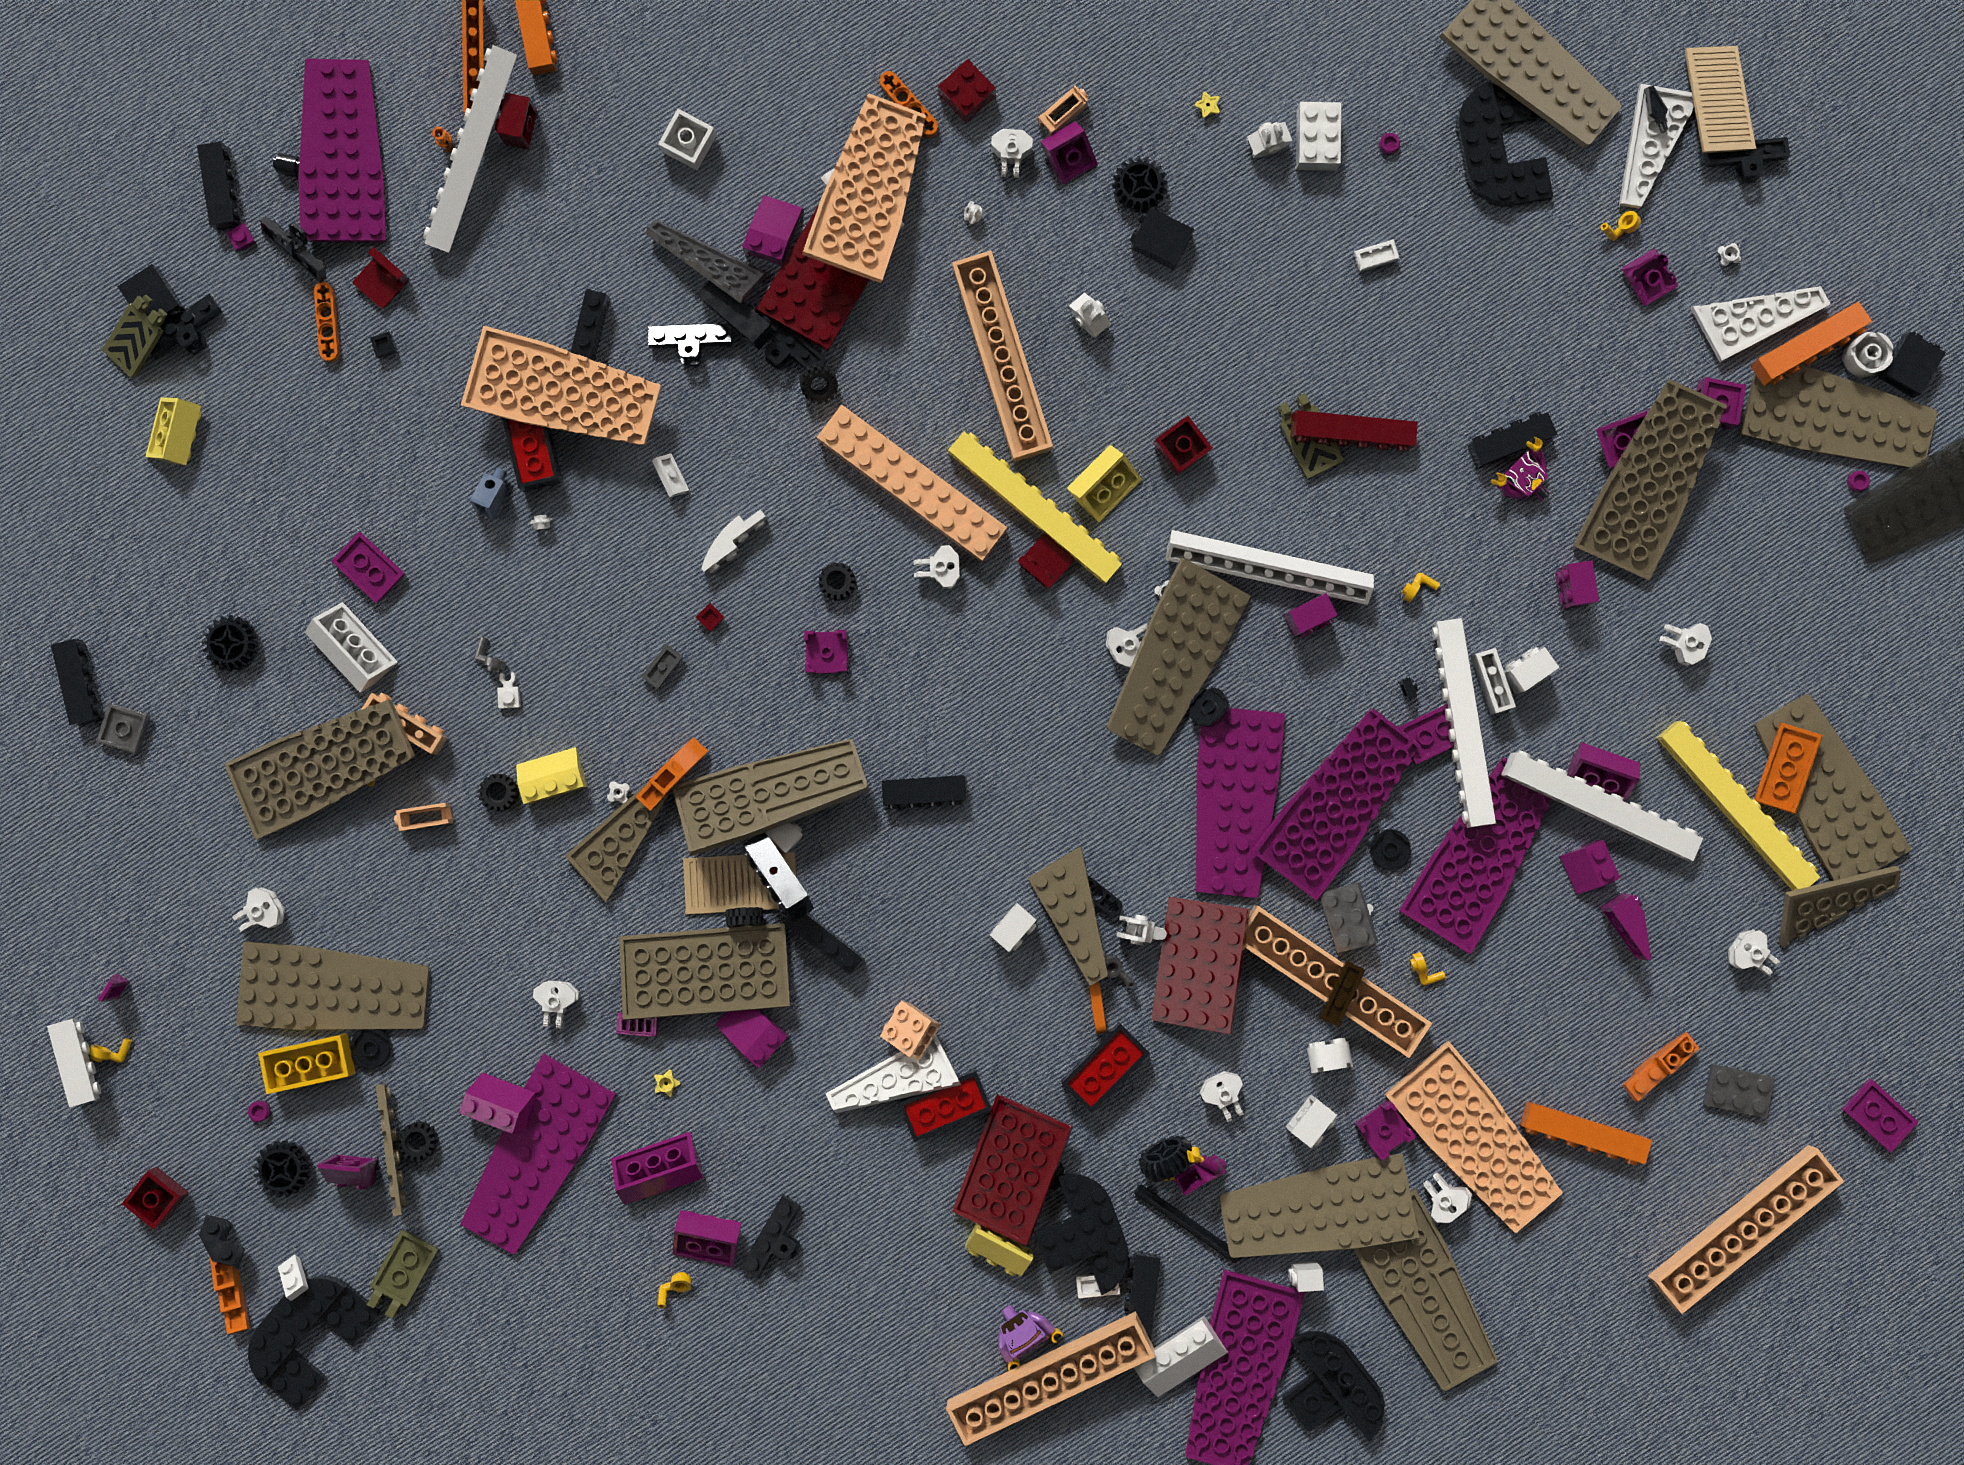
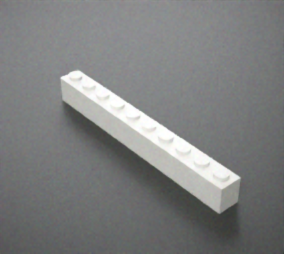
M495 45L492 46V49L487 48L484 60L487 63L485 69L480 68L477 80L480 81L478 89L474 88L470 100L473 101L471 109H466L463 120L467 121L465 128L459 129L456 140L460 142L457 149L453 148L450 160L453 161L452 166L445 170L443 180H446L444 188H439L436 197L440 201L437 208H432L429 219L433 220L431 227L426 226L423 234V239H426L425 244L448 253L452 247L517 58V54Z
M1174 530L1171 531L1167 547L1166 560L1179 563L1181 558H1185L1204 569L1321 595L1327 593L1330 597L1366 605L1369 603L1374 588L1373 574Z
M1462 618L1438 621L1434 624V628H1432L1433 640L1437 641L1438 648H1435V656L1437 660H1440L1441 668L1438 669L1440 681L1443 680L1444 684L1442 698L1448 704V709H1445V717L1447 721H1450L1452 728L1448 730L1450 742H1454L1452 759L1453 762L1457 763L1458 770H1455V778L1461 787V791L1458 792L1459 801L1464 805L1462 820L1464 824H1467V828L1492 825L1496 823Z
M1519 750V752L1510 753L1501 776L1683 860L1694 861L1703 840L1702 837L1697 836V831L1687 827L1684 830L1678 827L1679 823L1670 819L1666 821L1660 819V814L1650 810L1647 813L1641 810V805L1633 802L1628 804L1623 801V797L1612 793L1608 795L1604 793V788L1597 785L1591 787L1586 784V780L1580 777L1567 776V771L1560 768L1554 770L1549 767L1548 762L1540 759L1535 761L1526 752Z

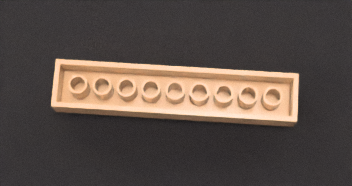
M992 251L952 262V270L1013 462L1052 451L1053 444Z
M842 404L817 436L821 444L981 563L985 561L1006 533L1007 527Z
M1254 905L1250 911L1245 948L1326 1002L1344 963L1261 907ZM1362 977L1345 1014L1346 1017L1408 1058L1411 1057L1432 1025L1430 1021L1365 977Z
M1807 1145L1650 1273L1648 1277L1671 1306L1683 1314L1840 1186L1844 1180L1818 1148Z
M1135 1311L948 1399L946 1410L964 1446H967L1155 1358V1349Z

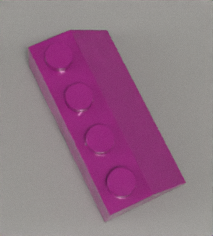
M691 1132L611 1158L615 1190L624 1205L703 1178L701 1161Z

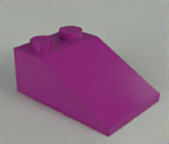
M764 195L742 246L744 253L782 266L788 255L803 208Z
M1650 408L1596 429L1608 468L1614 467Z
M1619 893L1602 905L1600 909L1636 959L1648 961L1651 959L1645 915L1641 908L1642 903L1635 895Z
M761 1009L726 1012L715 1024L757 1068H760L789 1036Z
M336 1154L318 1163V1169L328 1183H334L335 1187L355 1185V1189L365 1190L375 1184L378 1159Z

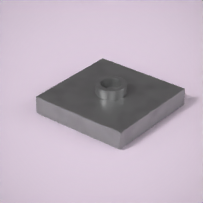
M109 703L96 742L133 754H139L151 715Z

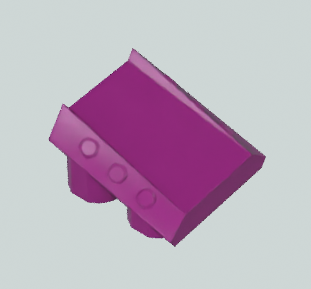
M1657 249L1647 251V253L1622 268L1623 273L1643 306H1647L1678 287L1675 274L1670 272L1667 267L1669 263L1667 256L1660 254Z

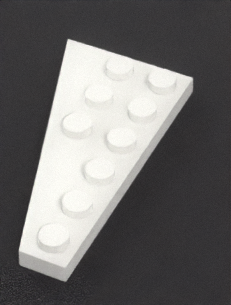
M1639 85L1619 201L1620 206L1639 209L1644 203L1657 175L1660 173L1665 160L1693 111L1694 102L1691 92L1654 86L1668 108L1666 118L1669 130L1660 133L1655 120L1648 116L1645 88L1651 85Z
M1819 286L1767 296L1736 299L1729 302L1711 303L1710 305H1698L1691 307V310L1716 357L1721 362L1829 306L1830 302L1822 287Z
M935 1034L920 1060L910 1058L903 1052H899L827 1092L826 1096L833 1111L840 1113L961 1085Z

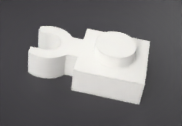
M511 672V679L509 681L505 680L504 673H500L499 679L503 683V687L497 688L498 708H521L520 687H514L517 679L516 673Z

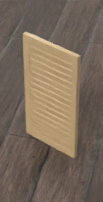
M1738 46L1686 48L1684 51L1702 152L1755 150L1756 144Z
M788 852L786 855L780 853L796 876L795 852ZM745 855L683 858L686 914L726 912V909L759 907L763 908V910L779 909L778 904L774 902L768 893L769 891L766 886H763L757 873L749 865Z

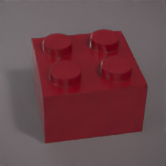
M967 59L938 85V94L967 123L996 96V87Z
M505 92L504 99L501 100L499 106L501 114L500 118L496 120L495 131H497L505 145L529 150L538 110L530 97Z
M1189 415L1156 438L1153 443L1177 476L1189 469L1213 449Z
M154 1167L147 1170L121 1204L155 1230L166 1223L188 1195L189 1191L161 1169Z

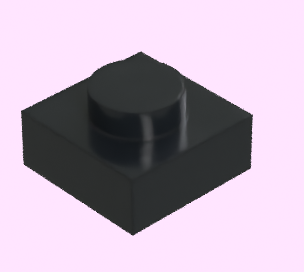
M390 331L370 337L375 356L378 359L397 353Z
M1410 677L1398 681L1406 700L1417 697L1418 687L1414 680L1411 681Z

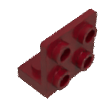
M372 247L368 254L373 259L352 283L381 309H385L410 279L378 250Z
M1043 533L1027 553L1019 558L1017 564L1044 588L1049 590L1073 563L1074 558L1048 535Z

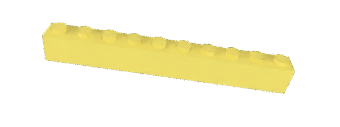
M964 431L948 449V454L1042 533L1048 535L1105 585L1121 567L1122 563L1119 562L1121 558L1112 551L1110 553L1104 549L1105 545L1099 539L1095 538L1093 540L1088 536L1089 531L1082 525L1076 526L1072 522L1074 519L1068 513L1063 512L1062 514L1056 509L1058 506L1049 498L1047 500L1041 496L1042 492L1034 485L1030 487L1026 484L1024 476L1019 472L1013 473L1009 469L1011 466L1005 460L1001 459L999 461L993 456L995 454L993 450L988 446L982 447L978 443L979 439L971 432L967 434Z
M1675 721L1656 737L1791 890L1809 887L1820 878L1816 873L1817 868L1802 857L1803 853L1799 848L1793 847L1788 841L1789 837L1774 826L1776 823L1770 816H1765L1760 810L1762 808L1760 804L1754 799L1751 800L1749 798L1747 790L1732 779L1734 776L1728 769H1723L1719 764L1720 760L1718 757L1707 751L1705 748L1706 744L1699 737L1696 738L1691 733L1692 729L1686 722Z

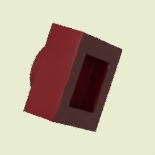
M711 603L696 616L710 632L725 619Z

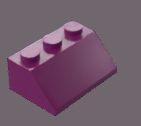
M1581 742L1572 757L1567 776L1572 778L1575 776L1587 781V785L1602 787L1605 789L1604 793L1608 795L1612 793L1623 797L1625 802L1640 779V763Z
M481 1073L466 1091L459 1113L512 1134L524 1133L537 1092L487 1073Z
M680 1210L674 1230L672 1255L734 1267L742 1223L731 1219L716 1218L712 1215L706 1216L692 1211Z

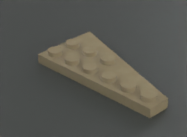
M648 781L565 855L605 902H608L671 791L650 811L635 797L649 783Z
M1080 846L1028 879L1090 986H1093L1108 977L1109 972L1102 947L1094 901L1083 857V849Z
M1893 866L1785 892L1779 944L1784 948L1789 945L1790 940L1796 937L1801 939L1806 936L1807 931L1815 927L1820 929L1846 915L1847 910L1853 907L1857 909L1862 907L1864 901L1872 897L1877 899L1898 888L1901 869Z
M385 1083L376 1085L379 1113L382 1118L381 1130L385 1138L383 1145L388 1180H391L389 1184L390 1197L395 1203L392 1212L393 1216L402 1215L404 1206H407L406 1191L401 1190V1185L404 1182L403 1171H398L401 1157L399 1149L395 1150L394 1141H398L396 1128L392 1129L391 1121L395 1120L393 1108H389L388 1100H391L390 1087L386 1088Z

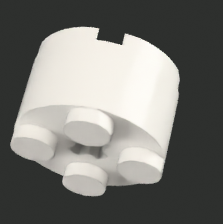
M1866 332L1847 344L1842 354V361L1853 375L1859 378L1870 377L1890 365L1893 360V344L1882 333Z
M1345 1038L1330 1040L1329 1045H1325V1041L1311 1043L1309 1048H1307L1311 1073L1353 1067L1349 1042H1346Z

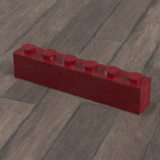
M1297 410L1291 416L1290 439H1296V442L1308 443L1309 440L1317 441L1316 443L1320 445H1328L1329 442H1333L1341 447L1355 444L1357 448L1377 446V450L1397 448L1398 452H1409L1410 449L1416 446L1418 421Z

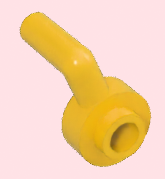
M1628 211L1619 218V227L1615 230L1608 223H1603L1600 228L1610 240L1615 241L1624 232L1632 233L1636 231L1641 224V218L1636 212Z
M1418 573L1412 584L1407 583L1402 591L1403 599L1411 603L1421 583L1434 590L1438 589L1440 583L1423 573Z
M1421 952L1412 954V959L1409 960L1413 972L1417 971L1422 985L1426 986L1446 979L1443 971L1427 976V966Z
M124 1038L118 1054L111 1052V1050L103 1046L91 1044L90 1059L96 1062L111 1060L122 1063L125 1060L132 1040Z
M678 1272L671 1277V1282L660 1285L657 1307L659 1309L666 1308L668 1291H689L692 1278L687 1273Z

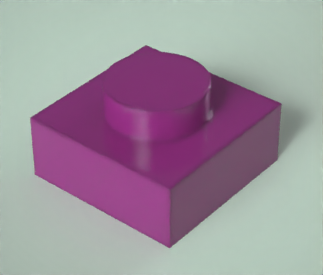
M245 223L226 232L237 252L256 243Z

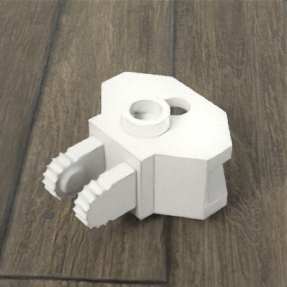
M1267 122L1262 124L1256 132L1247 136L1246 141L1250 143L1253 158H1258L1280 151L1292 143V138L1285 122H1275L1273 124Z
M1001 129L992 136L991 151L1001 159V177H1006L1007 164H1015L1013 175L1014 178H1019V164L1021 165V160L1032 153L1033 138L1024 130Z
M1083 293L1069 305V309L1076 318V322L1094 338H1097L1105 328L1111 326L1102 303L1098 300L1095 302L1086 293Z
M950 545L941 546L930 559L913 560L916 566L930 565V572L914 573V578L935 579L943 589H952L960 579L959 555ZM949 565H954V569L949 570L947 567Z
M1147 623L1135 630L1125 631L1114 627L1107 631L1105 645L1116 663L1131 667L1141 643L1136 635L1146 631ZM1118 646L1121 647V652H1120V653H1118V652L1116 651V648H1117Z
M1699 623L1687 629H1680L1665 624L1664 630L1676 634L1675 640L1661 636L1659 641L1671 646V649L1675 650L1678 663L1688 666L1705 658L1712 640L1708 626Z
M263 887L254 888L248 892L246 906L232 918L236 921L247 915L250 919L249 922L239 927L240 932L254 925L274 928L283 923L285 909L275 892Z
M1136 914L1135 918L1120 916L1119 920L1127 922L1126 933L1117 932L1116 936L1130 939L1132 944L1143 946V942L1151 943L1152 939H1165L1167 932L1161 927L1154 926L1155 922L1147 921V916Z
M1749 930L1740 933L1728 949L1729 964L1739 969L1755 967L1768 976H1771L1773 972L1762 964L1764 960L1767 959L1770 963L1777 966L1780 961L1770 954L1771 951L1767 948V935L1760 930Z
M549 980L534 989L533 998L542 1006V1011H544L543 1027H549L551 1012H557L556 1028H562L564 1012L567 1011L568 1006L578 1001L579 991L570 982Z
M1223 1071L1204 1081L1200 1090L1203 1100L1206 1103L1217 1105L1222 1110L1227 1122L1232 1120L1231 1114L1226 1108L1231 1103H1233L1234 1109L1239 1116L1244 1115L1237 1097L1243 1083L1237 1074ZM1218 1082H1222L1221 1086H1216Z
M1436 1172L1433 1177L1443 1190L1438 1193L1428 1180L1423 1183L1433 1197L1431 1198L1434 1202L1431 1216L1436 1222L1451 1223L1470 1208L1472 1193L1467 1187L1448 1185L1442 1176Z

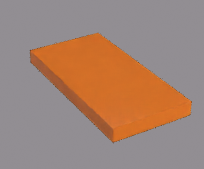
M1780 722L1754 800L1796 814L1823 735Z

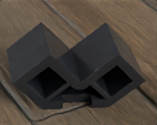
M206 1214L199 1237L211 1260L218 1265L239 1269L245 1248L238 1244L226 1242L232 1223L227 1219Z

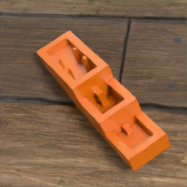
M210 1258L214 1291L218 1292L220 1312L224 1313L227 1334L232 1335L250 1330L248 1311L238 1269L218 1265Z

